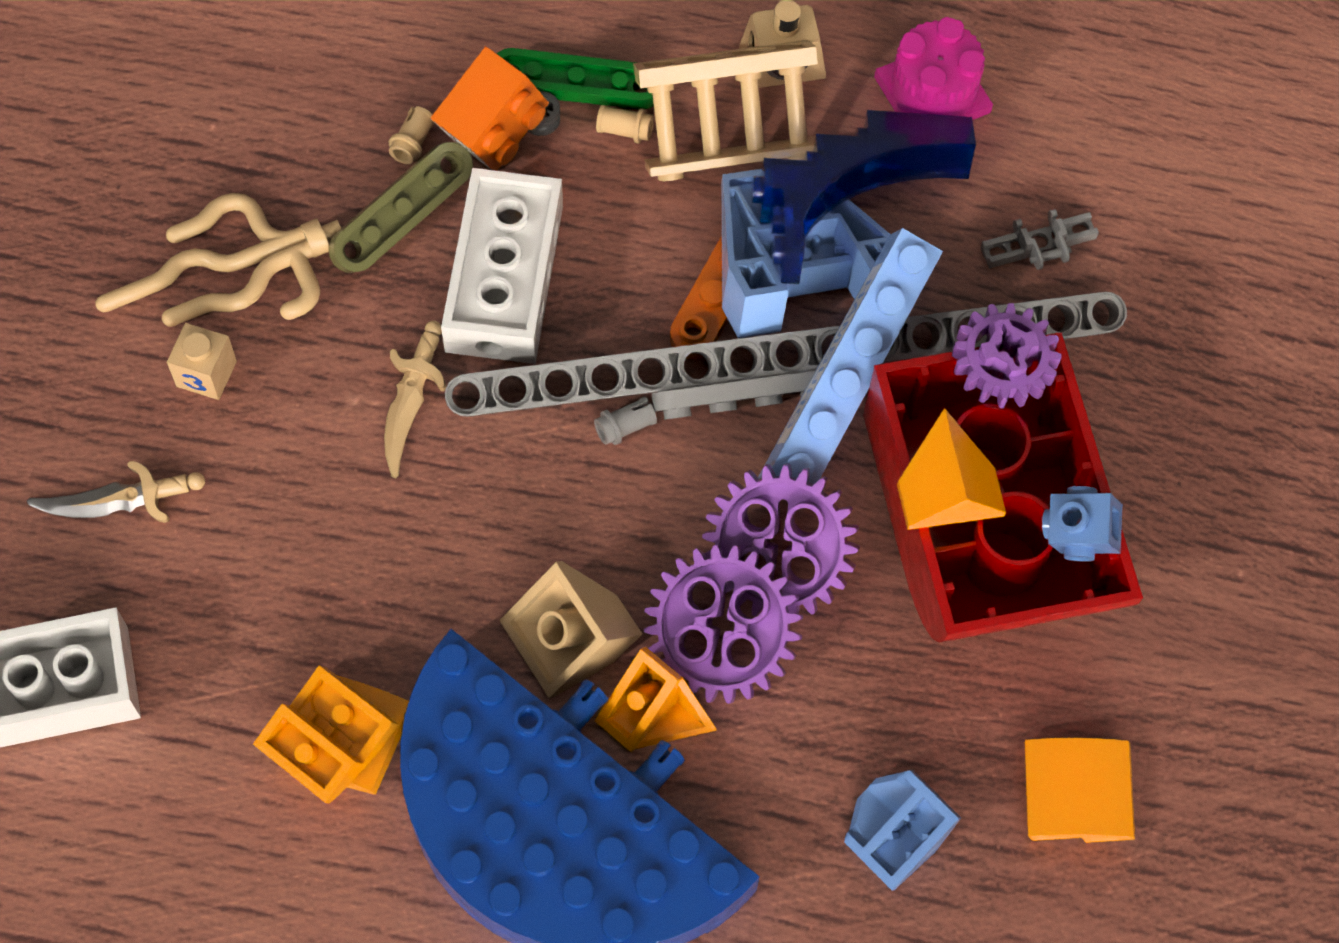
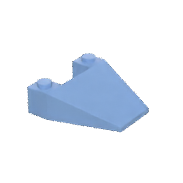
M806 163L722 174V309L738 339L781 332L788 297L848 288L855 300L890 235L889 232Z

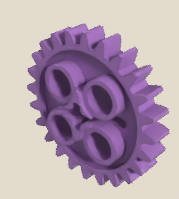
M790 463L783 465L780 476H775L771 465L766 464L763 466L762 479L760 480L752 470H748L744 473L745 488L733 480L728 484L733 498L731 499L724 495H718L715 498V502L723 512H710L707 514L706 519L717 527L715 530L703 533L702 538L714 542L715 545H720L724 558H728L734 545L740 546L742 561H744L746 553L756 551L765 558L767 564L770 562L776 564L778 545L770 542V539L780 530L779 503L782 499L788 502V512L785 519L784 539L792 541V545H789L782 554V576L788 577L790 581L781 591L784 596L798 595L799 597L795 603L788 606L789 613L799 614L800 605L803 604L812 615L817 611L816 597L830 604L834 597L829 586L831 585L843 590L847 585L839 571L853 572L856 567L852 561L845 558V555L854 554L859 551L860 545L847 541V537L856 533L859 527L854 524H844L843 520L852 512L853 508L852 506L837 508L835 502L840 498L842 491L839 489L827 495L823 491L827 483V477H822L815 484L810 483V468H804L796 478L792 477ZM751 504H760L768 509L771 518L769 526L759 528L750 523L747 511ZM800 508H807L815 512L819 520L818 529L813 532H805L798 528L795 523L796 511ZM712 548L704 553L707 559H711ZM798 556L810 559L815 566L814 577L810 579L798 578L791 569L792 559ZM732 581L726 583L725 593L734 589ZM749 590L741 596L740 605L747 599L753 601L752 615L756 617L764 607L763 599L758 592Z
M713 545L711 559H707L700 549L693 550V565H690L682 558L676 559V565L680 574L676 576L669 572H662L661 576L668 585L667 589H651L650 591L655 598L660 600L659 607L645 608V613L657 618V624L644 628V633L658 635L659 640L648 649L653 653L663 652L665 658L662 661L668 666L673 667L684 680L689 681L688 686L694 695L701 687L705 688L706 702L709 703L714 702L719 690H722L727 704L733 703L736 689L738 688L747 700L754 697L752 683L755 682L765 691L769 690L771 683L767 674L771 672L774 675L783 677L786 672L779 663V660L781 658L794 660L797 656L786 647L788 641L802 640L801 634L790 630V623L802 620L803 615L789 613L788 606L795 603L799 597L798 595L784 596L781 591L790 579L783 577L774 581L771 576L775 571L776 564L770 562L760 569L757 567L760 553L753 551L745 561H742L740 546L733 545L728 558H724L720 545ZM703 581L709 583L715 591L713 605L705 610L699 608L694 603L692 597L696 585ZM732 581L734 583V591L730 599L727 619L735 622L734 630L725 631L722 640L721 665L715 667L713 665V656L719 641L720 628L713 626L712 621L714 617H721L723 615L726 583ZM749 590L758 592L763 599V610L755 618L745 616L740 609L741 596ZM692 630L700 631L707 640L706 651L700 657L691 656L684 647L685 637ZM740 638L749 640L755 648L754 660L748 666L737 664L731 655L733 644Z

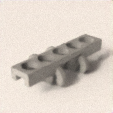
M1053 209L1048 212L1050 226L1028 232L1026 228L1021 229L1023 225L1021 219L1014 220V233L982 241L981 251L989 269L1029 258L1030 263H1034L1036 269L1041 270L1044 266L1043 262L1060 258L1063 263L1068 262L1070 259L1069 253L1072 252L1069 246L1097 239L1099 231L1097 227L1094 228L1091 222L1092 216L1090 212L1066 219H1056L1058 216L1057 210ZM1079 224L1087 228V230L1078 233L1072 231V227ZM1041 236L1045 238L1047 245L1039 248L1035 238L1032 237ZM1013 242H1018L1020 249L1012 251L1010 245ZM994 247H999L1005 253L991 256L989 251Z

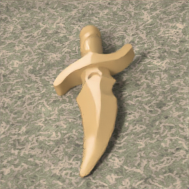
M435 320L429 321L425 325V332L421 335L412 359L400 358L395 349L390 351V359L395 368L404 373L402 380L396 385L397 396L390 404L384 434L385 457L391 477L395 479L399 476L400 461L408 432L419 408L424 402L423 386L425 380L434 381L440 391H445L446 383L441 372L431 364L434 351L439 342V336L442 333L441 324Z

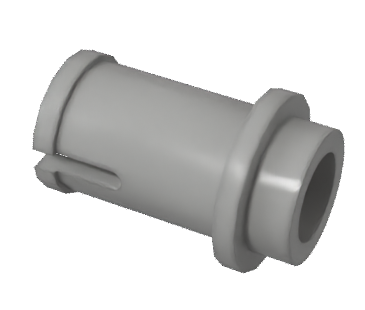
M645 396L611 413L606 409L600 413L599 418L594 420L596 432L605 445L611 442L614 445H618L622 442V437L657 423L654 408L651 403L648 404V399Z

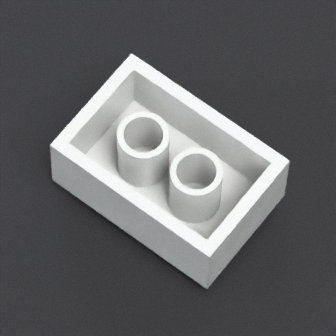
M117 607L0 631V748L141 718L129 631Z

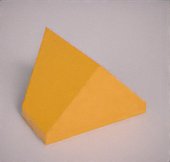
M944 408L897 483L907 530L1004 517L1006 514L995 467Z
M646 646L639 650L607 703L595 719L598 725L630 752L635 749L656 745L660 740L669 742L717 731V728L683 677Z

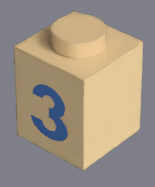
M188 323L184 324L167 360L176 387L217 400L220 399L237 362L229 336Z

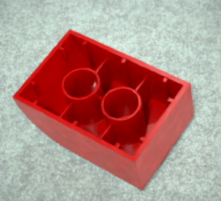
M1062 332L1045 335H1057L1059 338L1054 351L1061 354V360L1057 369H1054L1057 371L1052 385H1045V390L1040 399H1036L1028 393L1027 401L1023 407H1019L1014 398H1008L1005 407L999 408L997 397L992 395L984 403L980 402L979 398L982 390L976 387L973 390L966 391L963 387L968 375H955L954 368L959 359L952 357V352L874 365L863 417L908 587L926 631L938 643L1135 606L1143 599L1123 530L1121 532V554H1095V560L1071 561L1064 559V554H1061L1049 545L1048 539H1045L1043 535L1042 517L1044 510L1050 509L1051 494H1067V488L1072 486H1088L1096 488L1098 490L1097 493H1111ZM1038 360L1033 361L1032 366L1027 368V376L1035 371ZM945 408L995 467L1006 514L1004 517L907 530L897 483Z

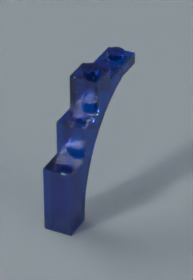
M867 110L864 128L857 127L855 136L816 134L814 150L806 151L804 160L764 158L761 176H753L751 203L759 204L760 222L771 223V234L779 235L773 238L772 264H780L781 283H800L805 252V238L827 213L841 203L874 188L898 182L934 178L969 179L976 147L972 117Z

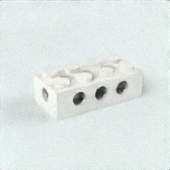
M472 168L441 325L445 353L536 364L563 210L562 179Z

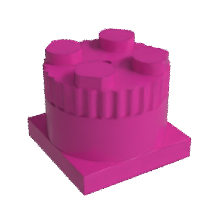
M944 17L940 21H927L924 24H918L916 28H911L900 40L895 61L875 70V80L915 144L980 118L992 111L993 103L980 84L985 66L984 50L981 48V43L977 41L976 36L972 35L969 30L964 29L961 21L953 18Z

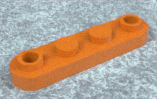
M722 235L671 325L670 343L672 347L717 342L728 322L722 309ZM697 328L701 333L692 336L687 334L686 330ZM691 353L686 357V359L703 358L698 353Z

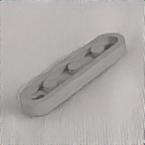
M816 370L651 393L653 408L655 412L663 411L664 420L692 416L691 407L709 405L710 413L738 410L736 401L752 398L755 399L756 407L782 404V394L800 392V397H802Z

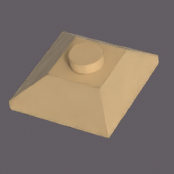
M563 561L555 562L499 620L548 698L558 696L614 663L642 635V632L616 594Z

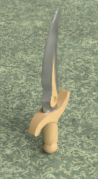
M129 461L127 463L128 467L139 475L141 482L130 485L113 482L101 488L74 495L29 498L26 501L28 505L49 514L71 518L108 516L118 510L131 512L136 507L145 505L147 511L155 520L166 523L169 522V517L159 510V498L188 493L190 489L200 490L205 485V478L201 473L193 472L188 477L186 474L155 480L145 466L138 462Z

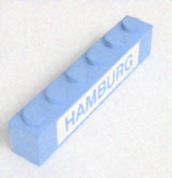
M904 228L889 235L765 465H771L775 476H780L783 465L790 463L792 477L797 478L802 470L807 467L810 468V483L815 484L821 478L870 387L874 365L882 364L937 264L943 252L942 250ZM762 471L760 472L758 479H762Z

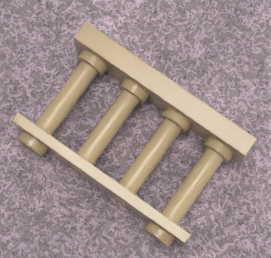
M808 40L633 63L636 83L640 88H647L648 93L653 95L660 157L644 159L645 168L651 177L657 176L659 181H674L682 179L684 172L782 158H787V161L790 163H802L813 160V154L825 153V143L817 136L807 137L801 74L806 72L805 66L818 64L816 46ZM779 70V74L784 75L790 139L764 143L758 79L762 78V72ZM735 76V80L740 81L746 145L721 149L714 85L718 84V78ZM691 82L692 87L697 89L703 151L677 155L670 91L674 90V84Z

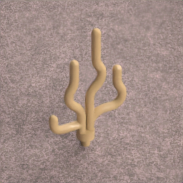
M240 193L221 195L210 201L197 216L168 228L166 231L167 240L175 244L197 236L210 229L222 215L235 210L245 214L252 231L262 241L261 243L229 255L198 248L182 251L171 257L158 272L99 296L95 301V305L100 312L112 311L168 287L184 270L190 267L200 266L214 271L229 273L260 263L253 271L248 284L239 292L232 294L210 293L199 296L164 311L162 322L166 326L173 327L208 312H234L245 309L261 297L269 280L275 273L290 266L301 286L302 293L296 299L284 303L280 308V314L284 319L292 320L306 314L317 304L320 296V286L308 259L328 253L329 242L333 235L341 229L338 220L321 226L316 218L292 230H277L268 223L262 208L255 199Z

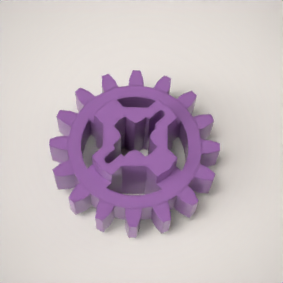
M1008 303L1005 313H999L995 305L990 304L988 305L985 318L974 311L970 316L968 326H960L956 337L958 342H955L952 351V357L959 359L956 362L954 373L955 375H968L963 387L966 391L973 390L976 387L982 390L979 398L980 402L984 403L992 395L997 397L999 408L1005 407L1008 398H1014L1017 405L1023 407L1027 401L1028 393L1032 397L1040 399L1045 390V385H1052L1057 371L1054 369H1057L1061 360V354L1054 351L1059 338L1057 335L1045 336L1049 325L1046 319L1036 324L1031 321L1033 316L1032 309L1028 308L1021 316L1015 314L1014 303ZM986 335L987 341L981 343L980 348L975 350L977 341ZM1038 360L1035 371L1027 376V368L1032 366L1033 361Z

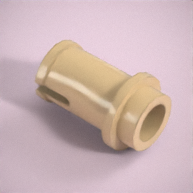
M601 105L597 115L596 132L633 138L634 143L639 144L642 140H650L654 116L647 114L646 109L643 108L635 112Z
M416 106V108L411 107L398 134H393L388 141L390 146L389 154L396 161L403 164H411L413 160L420 158L422 155L421 145L434 125L431 119L433 114L430 111Z

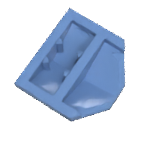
M913 770L876 778L857 798L850 828L846 833L844 843L893 891L938 850L961 817Z

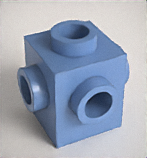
M1072 486L1067 488V494H1051L1050 509H1045L1042 517L1043 535L1045 539H1048V544L1061 554H1064V559L1071 561L1095 560V554H1121L1123 504L1111 493H1097L1098 490L1096 488L1088 486Z

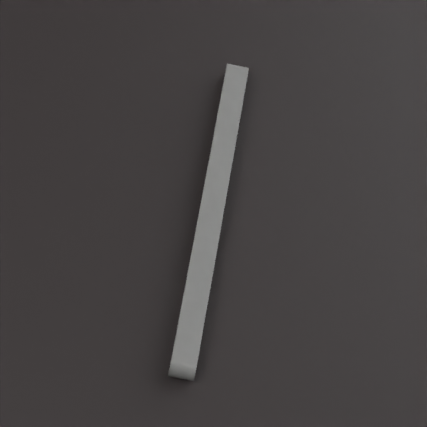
M1097 292L1014 303L1015 314L1022 316L1028 308L1032 309L1033 316L1031 321L1035 324L1045 319L1048 321V313L1053 307L1060 309L1064 314L1065 324L1059 332H1062L1064 339L1110 333L1118 330L1127 318L1125 302L1119 295L1113 292ZM1097 302L1105 304L1109 311V319L1104 326L1098 324L1092 315L1093 307ZM1008 304L996 305L995 307L999 313H1005ZM988 307L907 317L883 363L952 352L955 342H958L956 337L960 321L963 318L969 320L974 311L985 318ZM918 324L925 325L931 331L932 342L927 349L917 347L913 341V330ZM1048 325L1045 335L1059 332L1053 330ZM840 326L462 374L454 377L448 383L445 389V400L453 413L463 417H472L814 371L818 368L824 357L821 350L823 340L827 336H835ZM984 335L980 338L975 347H980L981 343H985L987 336ZM782 341L792 343L797 349L798 359L792 367H785L777 360L776 349ZM737 347L747 349L752 355L753 365L747 373H740L731 366L730 355ZM691 353H698L707 361L708 370L701 379H694L685 372L684 361ZM645 359H653L661 365L662 378L655 385H648L639 378L638 367ZM599 365H608L616 372V385L609 391L597 389L592 382V372ZM553 371H562L570 377L571 389L566 396L555 397L547 391L545 380L548 374ZM507 377L521 379L526 388L524 398L516 403L504 401L499 394V385L502 380ZM464 382L475 385L480 393L478 403L470 409L457 407L452 399L455 387Z

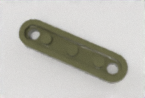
M445 142L433 147L333 235L329 243V256L332 263L339 270L346 273L364 271L372 266L468 180L473 168V161L469 151L456 142ZM443 158L447 159L451 164L449 174L441 169L440 164ZM348 242L352 243L356 248V255L353 259L347 257L344 251L345 245Z

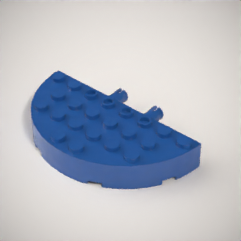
M450 629L427 660L411 693L401 736L400 770L408 813L422 852L438 881L453 900L473 919L492 933L511 943H687L719 927L757 891L760 876L657 793L679 765L681 766L685 762L684 757L677 749L674 748L670 753L668 749L671 745L664 740H660L657 747L635 772L628 771L580 731L601 706L605 705L608 701V697L599 687L595 691L592 690L594 683L585 679L559 711L552 710L453 629Z

